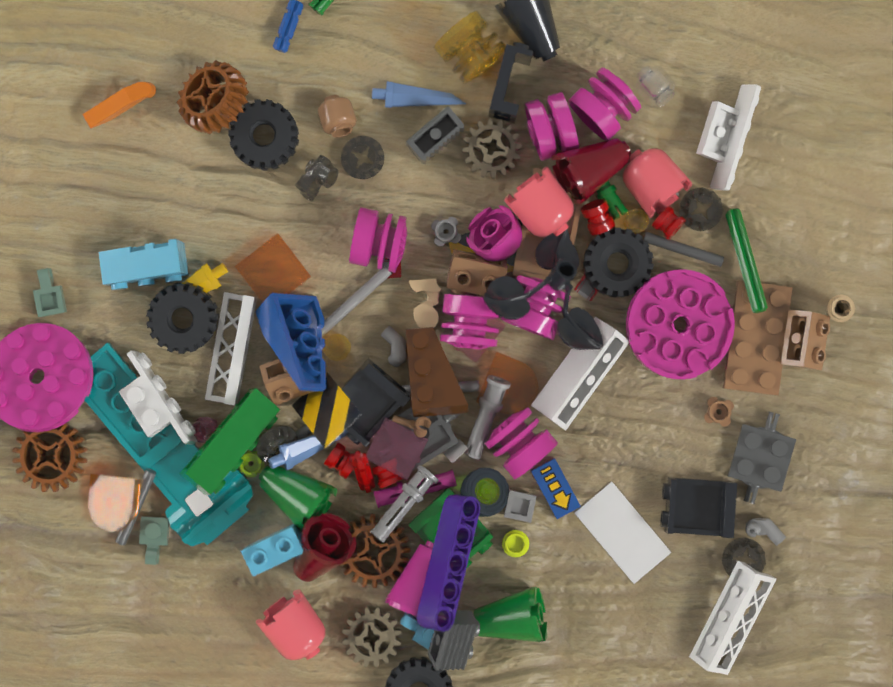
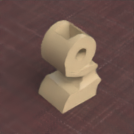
M436 279L409 280L411 289L415 293L424 292L427 295V300L414 308L413 313L416 324L419 328H435L438 324L439 316L433 307L439 304L441 288L437 285Z

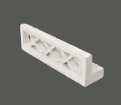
M224 292L205 400L234 406L239 402L257 303L256 297ZM229 299L242 301L240 315L234 319L228 311ZM226 316H228L230 322L225 325ZM233 324L237 329L236 339L234 343L228 345L223 338V332ZM223 343L226 348L220 352L221 344ZM228 351L232 356L231 367L226 372H223L218 364V360L221 355ZM218 370L221 375L215 379L216 371ZM224 378L227 383L225 397L212 395L214 383Z
M737 561L689 657L707 671L728 675L776 578L772 575L756 571L745 562ZM760 581H764L760 590L756 592ZM751 606L748 614L743 616L745 610ZM739 630L737 636L731 640L733 634ZM726 655L722 665H718L721 657Z

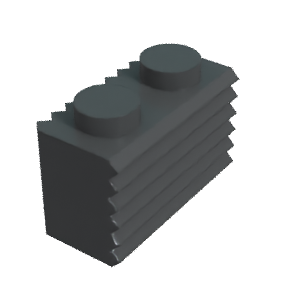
M447 106L406 141V145L422 164H426V160L430 161V157L439 154V150H443V146L447 147V143H451V139L455 140V136H459L460 132L463 133L464 124L451 108Z
M471 610L456 611L454 623L448 631L434 630L428 657L435 670L439 671L441 669L444 671L446 669L449 671L451 669L454 671V669L464 670L466 668L468 659H471L473 656L472 644L474 637H477L480 632L479 622L475 619Z

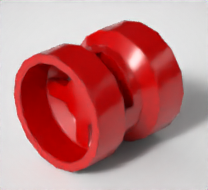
M606 199L591 201L580 209L583 217L588 219L587 228L590 235L602 234L615 227L613 217L607 212L609 206Z
M338 442L327 457L324 465L330 469H336L341 477L347 479L354 469L351 456L355 455V453L348 452L346 446ZM344 456L342 462L338 464L339 460Z

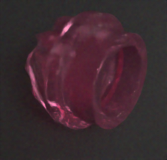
M207 416L196 420L192 426L196 432L194 436L197 442L205 443L218 427L217 420Z

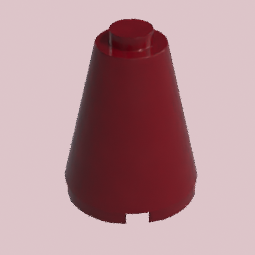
M618 138L559 152L553 155L551 159L556 160V164L552 166L553 173L565 192H570L574 197L571 199L572 203L579 205L585 202L629 163L631 151L625 141L621 142Z
M324 513L321 516H313L306 522L300 538L303 553L295 557L293 571L300 580L305 582L314 581L343 564L353 555L356 548L355 535L352 537L349 531L350 526L346 521L336 515Z

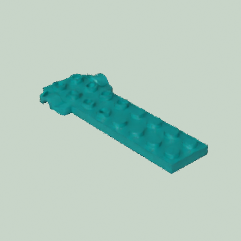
M106 343L91 356L93 384L89 397L86 396L84 401L144 472L147 468L156 471L153 482L172 504L166 509L165 514L171 525L170 527L178 533L182 541L192 547L203 542L209 545L250 510L247 506L253 497L250 482L239 470L233 473L230 471L224 478L226 483L217 494L212 493L208 495L213 505L199 516H195L185 499L195 492L197 488L179 473L198 452L199 448L195 443L193 445L184 444L172 424H169L153 437H147L119 393L120 390L137 379L138 376L110 343Z

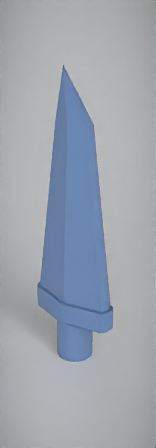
M389 81L386 83V89L372 88V99L385 100V108L466 104L452 93Z
M346 430L343 431L331 444L345 437L348 432ZM312 435L280 445V454L269 458L268 462L272 469L284 465L285 469L289 470L323 450L324 447Z

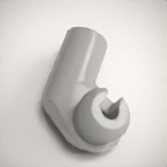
M389 325L381 336L391 345V355L388 357L390 365L399 367L407 359V342Z
M753 518L746 523L745 531L750 537L767 535L775 546L786 538L769 518Z

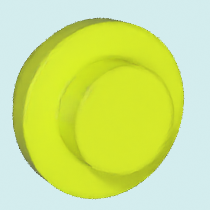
M520 530L507 532L502 540L503 550L511 557L523 556L529 549L527 535Z

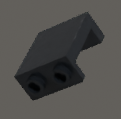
M513 42L512 45L506 44L488 117L515 123L519 105L506 102L504 98L513 64L519 63L530 66L533 51L528 50V45Z
M370 358L360 366L341 388L362 413L346 429L348 432L346 434L347 437L355 444L359 445L362 443L367 447L373 435L400 406L404 407L410 400V393Z
M668 477V482L663 483L662 499L666 500V511H661L660 526L665 527L664 532L667 534L680 533L734 538L737 483L732 481Z

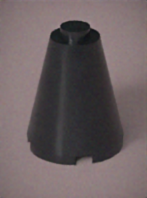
M507 0L504 2V7L501 2L495 5L497 12L521 42L529 46L528 50L533 51L535 59L541 58L544 62L558 55L556 50L560 48L550 0Z

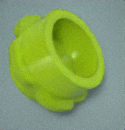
M246 451L241 457L244 461L238 469L241 473H245L247 477H256L265 468V462L262 460L263 456L257 451ZM250 461L254 462L253 466L249 465Z

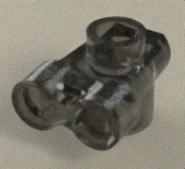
M320 155L316 160L312 159L308 162L305 174L299 178L295 186L301 191L300 194L304 198L313 202L320 192L321 186L330 188L336 182L338 169L333 166L327 157Z

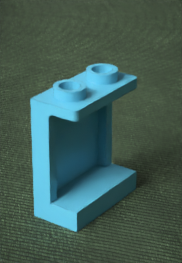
M295 524L249 544L241 551L253 576L303 553V548L300 544L302 532Z

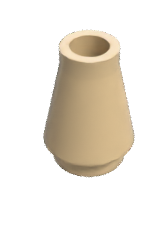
M836 295L829 301L826 312L834 321L846 322L854 315L855 305L848 296ZM836 305L840 308L839 313H836L834 310Z

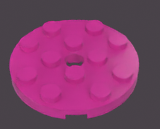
M669 270L653 276L649 281L647 280L633 296L626 316L627 339L629 340L631 350L640 363L657 375L678 380L695 378L717 366L730 348L735 329L733 308L730 307L724 290L710 277L692 270ZM678 317H683L687 323L685 330L682 332L676 331L673 321Z
M36 323L14 330L0 341V419L19 430L27 432L49 431L70 421L79 412L78 409L86 396L89 397L93 384L92 360L85 345L70 331L54 324ZM37 370L43 371V381L34 384L31 381Z

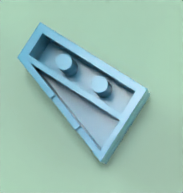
M178 239L168 240L169 243H148L140 247H125L98 252L103 285L111 286V290L128 288L127 283L138 282V286L155 285V280L165 278L166 283L182 281V276L189 275L184 242Z

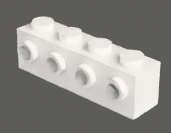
M597 317L594 320L601 332L603 347L598 350H577L572 348L531 404L533 408L565 431L629 344V340L620 332Z

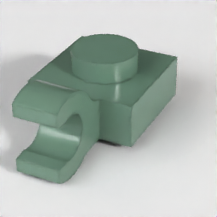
M52 269L37 270L41 289L33 290L38 317L67 312L62 285H53Z
M141 516L139 544H147L145 564H159L160 545L167 546L169 540L170 523L168 518Z

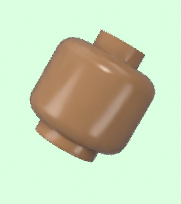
M330 95L324 99V102L318 108V116L325 133L338 138L344 137L353 131L357 118L349 99L339 97V95Z

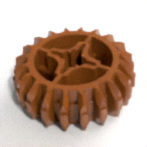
M215 60L213 63L205 62L203 68L197 66L194 74L188 73L190 78L187 82H182L184 89L178 92L181 98L177 101L180 107L178 112L187 125L201 133L211 134L213 131L220 133L222 127L229 129L231 121L238 122L236 116L238 113H244L242 105L248 103L245 96L249 93L246 87L247 82L239 70L229 63H221Z
M69 422L60 428L44 432L22 431L26 438H16V441L22 445L21 447L13 448L14 453H20V457L14 458L13 463H21L22 466L16 469V473H26L22 479L24 483L33 479L31 483L32 489H36L40 483L42 492H47L49 486L53 492L59 491V484L63 489L69 488L68 480L73 483L78 481L74 472L84 473L85 470L78 466V464L87 463L88 459L80 457V453L87 452L88 448H79L78 444L82 443L85 439L84 437L74 438L78 433L77 428L67 432L70 425ZM49 432L57 434L62 438L50 445L46 441H42L39 436ZM67 444L71 453L69 466L66 465L67 462L63 458V451ZM32 445H34L33 448L38 455L33 465L30 458ZM56 449L54 451L55 455H53L55 460L44 462L46 460L45 456L48 455L45 454L46 451ZM47 466H51L62 474L56 478H50L41 475L39 472Z
M372 513L370 515V522L368 523L364 515L359 517L360 526L353 520L350 522V526L354 530L353 532L350 531L352 537L354 535L356 537L359 533L363 532L365 547L354 553L349 560L340 566L349 565L345 569L344 574L348 575L353 571L355 575L352 578V582L355 583L359 576L364 578L362 587H366L368 580H372V587L377 588L379 579H381L382 584L386 587L388 586L387 576H390L393 581H397L398 577L394 571L397 570L402 573L405 568L400 565V562L408 563L410 561V558L402 556V553L411 552V547H402L403 543L409 541V537L404 536L400 538L398 536L404 531V528L401 526L396 531L393 530L390 533L393 540H387L384 543L378 541L370 532L378 523L375 522V514ZM370 540L372 544H376V547L378 545L382 548L378 552V559L376 557L373 558L372 555L365 554L370 549ZM396 547V559L385 570L382 556L387 551H390V549ZM368 560L374 565L377 573L367 572L361 569L355 562Z

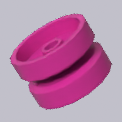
M562 92L548 96L546 101L548 114L544 105L538 99L524 103L529 134L541 161L551 159L556 154L555 139L562 152L579 148L573 118Z

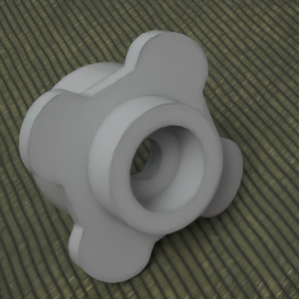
M449 217L448 220H435L432 223L431 228L435 231L436 235L434 242L437 246L442 247L445 243L450 242L456 244L461 240V235L457 232L456 226L458 221L456 218ZM445 229L449 230L448 234H444Z

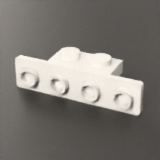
M756 84L742 85L734 108L718 101H712L696 154L717 162L710 188L714 190L729 191L734 182L735 171L743 153L745 138L750 130L754 109L759 101L761 86Z
M132 350L128 352L127 356L140 374V377L120 390L119 393L147 437H153L169 424H172L184 444L193 445L196 443L194 427L189 421H184L179 413L181 411L179 404L174 398H170L164 390L167 388L165 382L160 376H155L150 368L152 366L150 359L143 352L140 353Z

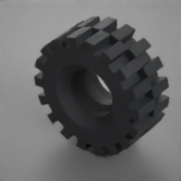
M268 99L266 101L254 100L255 103L250 104L248 102L244 104V113H238L236 116L238 122H230L231 130H228L230 145L236 156L251 168H258L262 171H268L270 168L274 170L279 168V165H285L289 162L290 156H294L295 148L299 144V130L293 116L283 105L276 104ZM266 124L273 128L274 139L270 144L259 145L255 142L253 132L257 126Z
M614 228L599 234L588 245L583 262L585 277L591 283L590 285L602 295H608L613 298L629 296L637 292L646 281H649L651 270H653L654 266L652 264L653 253L648 248L650 247L648 242H644L640 234H635L630 229ZM613 253H622L627 257L628 268L625 272L615 274L609 270L607 260Z
M180 282L172 286L169 285L160 291L149 304L150 309L147 310L146 317H149V321L146 324L147 328H151L150 336L152 339L156 338L159 341L157 345L160 347H167L169 352L178 351V354H184L187 351H190V353L204 346L217 329L218 325L216 323L219 319V313H216V302H212L210 299L212 296L209 292L206 294L202 291L204 288L192 286L193 283L181 284ZM186 308L191 312L193 321L190 327L181 329L173 324L172 314L174 310Z
M412 657L406 662L405 660L400 662L399 666L394 667L385 686L410 687L416 682H422L428 687H453L447 670H435L431 661L427 660V657H422L421 659Z

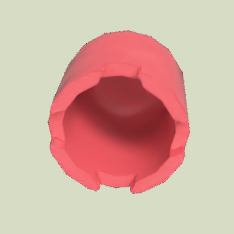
M650 148L644 152L640 149L636 150L629 156V164L623 172V181L649 218H652L655 212L660 214L665 208L679 199L676 194L684 188L685 191H688L693 185L674 161L662 149Z
M546 166L542 169V176L538 172L516 188L518 191L514 194L513 198L509 194L504 201L533 235L546 237L553 233L557 237L568 229L569 226L566 222L572 217L574 205L551 170Z
M299 589L293 591L294 597L286 600L285 597L280 598L263 612L266 617L264 620L260 618L256 621L258 627L277 651L288 660H300L304 657L307 660L313 658L319 653V646L326 635L321 619Z

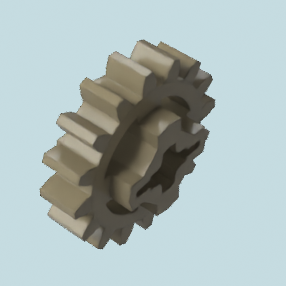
M489 118L486 126L479 121L477 123V131L471 127L469 129L472 137H464L463 142L469 145V147L462 148V153L469 154V157L465 159V163L474 164L471 169L473 173L478 169L482 170L481 177L483 178L487 172L491 173L492 179H495L496 172L499 171L503 176H506L505 168L508 167L513 170L515 165L512 160L520 159V155L515 153V151L520 150L522 145L515 144L514 142L519 138V135L510 134L513 127L511 125L503 128V120H499L497 125H493L492 119ZM492 131L491 136L485 139L478 138L481 134ZM501 135L507 138L510 149L503 145ZM491 142L496 144L497 150H500L499 152L494 151L493 155L487 154L488 149L485 148V146H490ZM473 148L480 151L483 157L482 163L475 157ZM500 158L506 159L501 165L491 167L492 162Z
M367 606L363 615L358 610L355 611L356 620L348 618L347 623L351 627L343 628L342 633L348 635V637L343 639L342 643L350 645L346 654L354 653L355 663L363 659L364 667L368 666L369 661H373L375 667H378L380 659H383L385 663L389 662V653L396 656L397 650L393 646L401 645V640L397 639L396 636L400 635L402 631L401 629H394L398 620L393 619L390 621L388 619L389 611L382 615L380 614V607L377 606L375 612H371L369 606ZM375 619L380 620L387 627L381 628L375 623ZM364 621L362 632L354 634L357 625ZM370 626L374 635H379L376 638L374 647L369 638L365 639L368 636ZM390 639L388 647L380 652L382 642ZM362 645L369 650V654L362 652L357 646Z

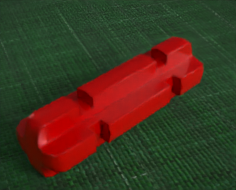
M356 451L355 455L351 456V462L361 491L365 490L366 493H370L371 489L375 487V481L366 453Z

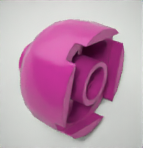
M498 205L501 209L492 210L491 207L484 209L475 216L468 227L470 234L469 238L466 236V241L469 247L478 256L487 261H502L509 258L517 251L522 242V226L515 214L503 205Z

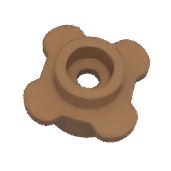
M716 397L709 398L707 400L708 411L704 415V420L707 423L716 422L720 423L723 427L728 426L731 423L730 416L731 410L734 408L733 402L730 400L720 401ZM720 409L721 414H717L716 411Z

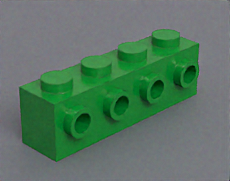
M249 389L179 474L204 495L217 494L225 485L226 481L224 478L230 471L232 473L241 466L244 461L241 457L247 450L252 451L261 440L258 436L264 429L269 430L278 419L276 414L280 411V408L258 389Z

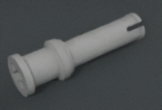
M488 375L486 379L488 385L484 396L479 399L481 408L467 444L468 449L464 452L466 455L469 454V457L480 459L482 456L484 443L487 441L496 413L502 410V399L506 389H509L511 385L509 381L498 376Z
M419 465L417 473L408 484H403L401 495L387 510L373 530L370 531L383 543L415 502H422L424 493L432 483L438 482V479L423 466ZM401 507V509L398 511V513L394 516V518H393V519L390 521V523L386 526V524L389 522V520L393 517V515H394V514L397 512V510Z

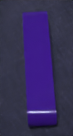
M451 494L444 501L417 612L418 624L423 628L446 632L454 623L480 513L479 501L473 496Z

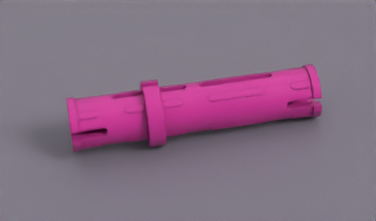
M453 469L434 475L438 482L432 483L424 495L456 487L457 483ZM402 481L398 482L397 486L373 491L378 508L393 504L403 492L401 490L403 488Z

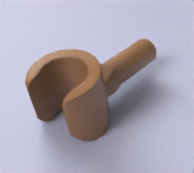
M394 415L392 420L412 428L414 434L420 438L426 436L427 430L419 426L426 428L431 426V421L427 417H419L414 421Z

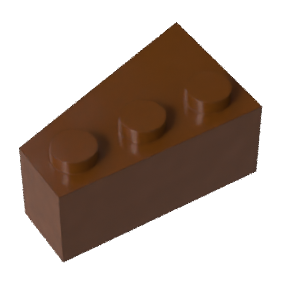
M434 328L405 329L414 418L469 413L468 403Z

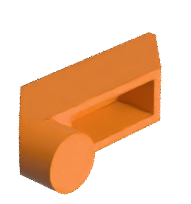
M137 82L116 92L85 112L83 116L90 129L113 120L144 99L152 98L156 93V87L151 82Z

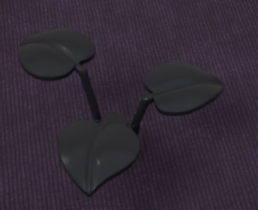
M567 229L557 237L553 233L548 235L539 243L535 250V259L538 265L543 269L551 270L540 284L529 292L524 293V288L518 280L502 276L490 283L483 296L486 305L496 315L509 320H517L526 316L530 311L527 298L533 296L547 284L554 290L565 289L562 315L565 318H562L557 324L560 339L570 348L577 350H598L603 347L601 332L595 320L587 311L575 307L568 313L570 292L573 289L571 281L577 275L579 255L569 237Z

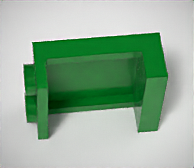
M451 488L443 491L408 524L425 543L427 540L435 541L444 501L449 495H456ZM479 519L467 568L473 563L470 560L471 557L477 552L482 555L493 545L490 541L493 538V534Z

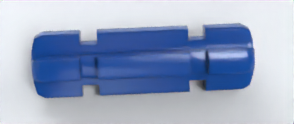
M289 0L286 8L288 12L284 13L278 30L279 36L275 38L273 48L282 53L288 51L289 39L293 37L299 21L298 15H301L303 10V3L297 0Z

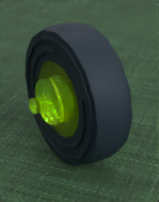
M478 468L464 478L460 493L463 496L477 498L480 504L479 517H490L501 512L507 505L509 485L499 471L492 468Z

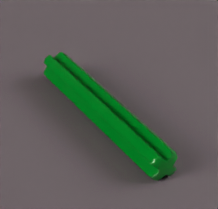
M739 208L728 210L725 216L752 312H764L768 306L741 210Z

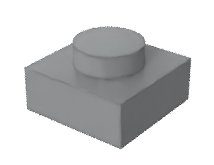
M509 490L504 517L531 523L537 496Z

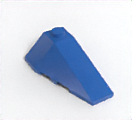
M271 293L255 311L263 336L300 391H324L326 389L325 361L322 359V349L325 347V339L322 338L324 316L317 296Z

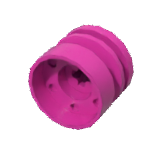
M601 67L596 73L598 79L591 77L588 81L594 93L580 88L568 100V103L574 113L592 132L602 140L607 141L621 129L618 120L615 118L616 116L628 122L632 118L630 112L636 114L642 107L632 90L622 79L606 68Z
M360 207L351 244L349 263L367 267L373 255L377 256V269L382 270L385 258L390 259L388 271L395 273L405 250L408 235L407 217L399 216L397 227H393V214L389 213L383 225L379 224V211Z
M519 275L516 279L526 288L524 293L529 292L543 281L535 277ZM547 284L533 296L527 298L530 311L526 316L517 320L501 317V320L536 335L554 340L558 321L550 317L551 312L562 313L563 307L555 304L556 300L564 302L565 293L562 290H554Z
M445 294L442 313L454 316V322L441 323V328L453 329V335L440 334V341L459 348L481 350L488 347H497L498 340L486 339L485 337L486 333H498L499 329L488 326L487 320L498 319L500 316L489 309L484 302V297Z
M529 407L509 416L493 430L489 439L484 443L488 449L498 442L502 445L493 453L495 457H499L506 452L509 453L510 457L503 466L514 480L536 465L558 444L547 429L536 435L533 433L532 430L539 423L537 417L528 424L524 422L532 414Z

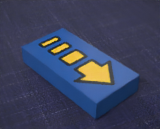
M555 458L531 470L556 519L581 507Z

